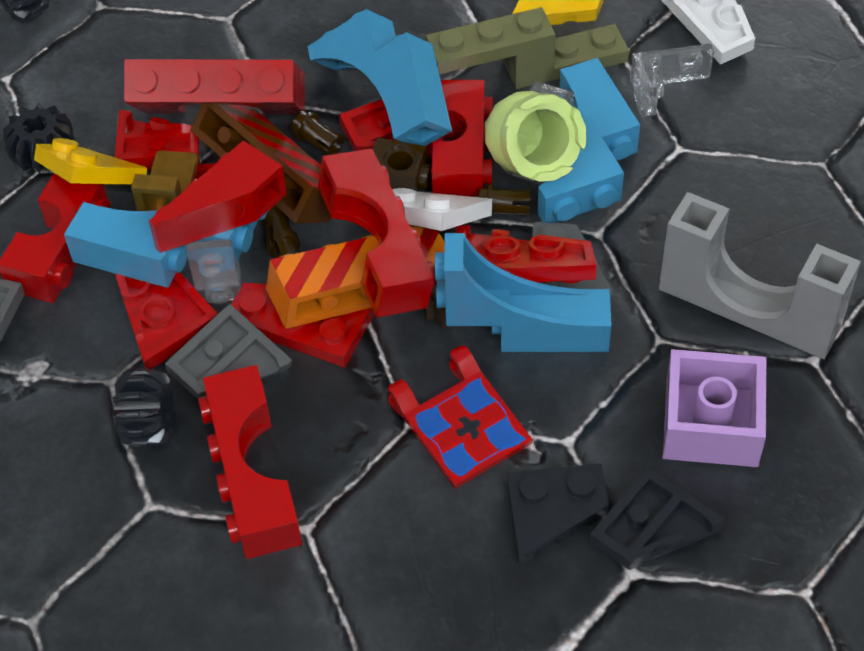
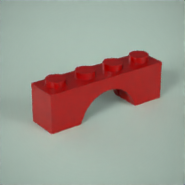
M373 149L322 156L318 189L331 218L350 221L362 226L379 243L378 247L367 253L361 285L376 318L428 308L432 288H435L437 284L435 267L432 262L425 259L421 250L418 232L416 229L410 228L405 217L402 199L399 196L395 197L390 186L386 167L380 165Z
M253 365L203 377L207 396L199 397L198 401L204 425L214 424L216 434L208 435L207 440L213 463L223 462L225 473L216 475L222 503L232 501L234 509L233 514L225 515L232 544L242 542L246 559L303 545L288 481L262 476L252 470L245 462L247 451L253 441L272 427L258 366Z

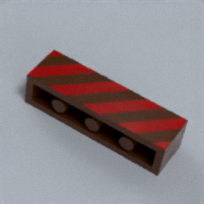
M226 104L201 105L190 131L220 157L232 151L243 140L283 166L287 195L275 206L296 224L326 223L330 221L331 216L318 189L321 165L253 107Z

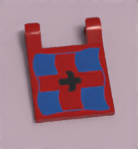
M464 345L450 352L452 360L449 362L451 371L462 382L423 404H418L405 380H398L388 386L390 393L388 396L389 404L404 418L454 489L523 450L533 442L531 436L481 372L470 350Z

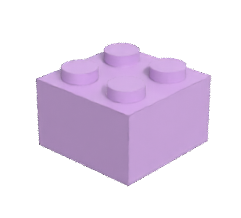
M671 349L666 379L663 459L758 467L766 439V357Z

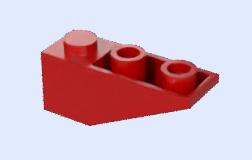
M243 140L232 151L221 156L218 162L199 179L193 180L186 190L172 202L161 207L154 217L149 220L156 250L162 253L257 221L287 195L283 166Z

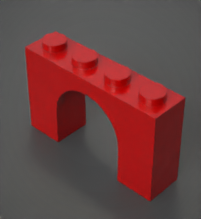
M124 59V102L146 114H186V105L196 104L241 105L258 108L265 114H299L305 111V73L294 60Z

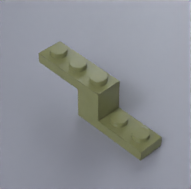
M542 7L426 35V41L433 45L439 74L503 59L515 89L560 79V69L595 58L599 59L604 68L628 62L629 49L616 24L555 38L556 34Z

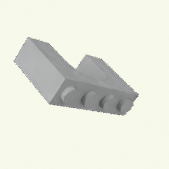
M687 192L667 225L659 290L825 359L842 327L861 261L816 243L798 276L796 285L780 287L765 284L740 270L727 254L724 237L730 209Z

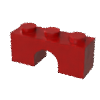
M441 80L452 131L442 136V138H453L456 140L433 141L432 192L478 197V189L483 188V184H492V159H484V152H490L485 144L484 121L487 120L493 110V97H485L484 80Z
M55 173L37 199L46 226L54 229L38 236L17 232L0 258V274L2 279L21 283L25 292L24 296L54 304L61 290L67 288L70 284L73 270L77 263L72 261L64 237V233L83 202L111 208L104 184L70 183Z

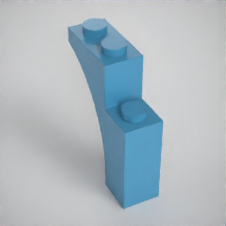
M365 9L354 14L351 19L334 30L324 33L320 39L307 46L311 61L336 71L358 69L370 79L385 104L394 139L426 146L452 131L434 49L431 43L407 32L396 36L393 21Z
M598 58L560 69L559 97L565 99L572 107H576L580 111L586 126V146L584 150L580 149L577 160L571 165L573 169L570 173L557 180L546 181L538 187V216L542 222L555 223L567 221L576 215L597 208H606L622 199L624 172L617 160L637 153L640 123Z
M83 202L64 233V237L72 261L75 263L168 288L176 272L180 273L183 270L187 261V255L234 267L241 253L247 252L250 248L253 230L258 220L160 253L156 250L149 220L154 217L158 210H116ZM268 211L260 218V220H263L266 217Z
M445 233V252L435 253V279L437 280V308H446V326H492V334H501V352H609L611 336L610 289L557 287L518 277L485 259L469 243L464 233Z

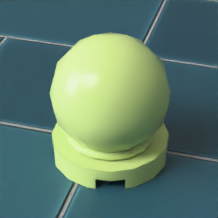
M535 91L516 92L498 102L485 122V144L493 159L504 170L539 182L553 181L570 173L573 169L571 165L577 160L580 149L584 150L586 146V126L580 111L559 96L548 93L540 94Z

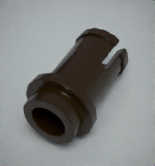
M300 112L294 118L291 125V130L294 132L297 140H306L324 153L325 156L338 154L342 146L335 142L344 144L345 141L343 135L338 134L321 122L316 112Z
M487 184V188L478 189L479 198L492 199V214L529 216L530 205L512 204V202L530 201V189L492 188V184Z

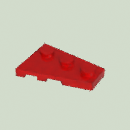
M468 225L456 226V233H464L469 243L485 259L518 277L534 282L562 281L570 284L578 283L582 280H596L597 264L591 241L539 234L532 237L530 241L510 237V231L493 229L492 236L472 234L471 226Z
M176 272L168 288L115 274L146 369L149 368L151 370L176 354L218 315L181 273Z
M243 283L231 305L273 343L342 367H346L375 315L371 307L286 329L266 291L267 284Z

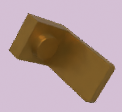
M158 151L155 155L150 175L135 174L131 189L137 211L159 210L186 190L196 174L199 162L197 154Z

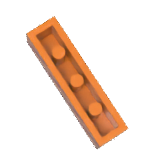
M410 226V228H414L418 232L421 250L426 261L432 262L435 267V253L445 252V242L438 230ZM373 235L270 259L266 291L286 329L371 308L361 281L367 253L379 246L378 241Z

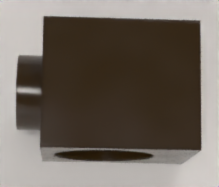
M377 137L373 151L380 165H384L388 171L391 188H406L421 192L422 189L428 190L432 179V165L427 164L426 146Z

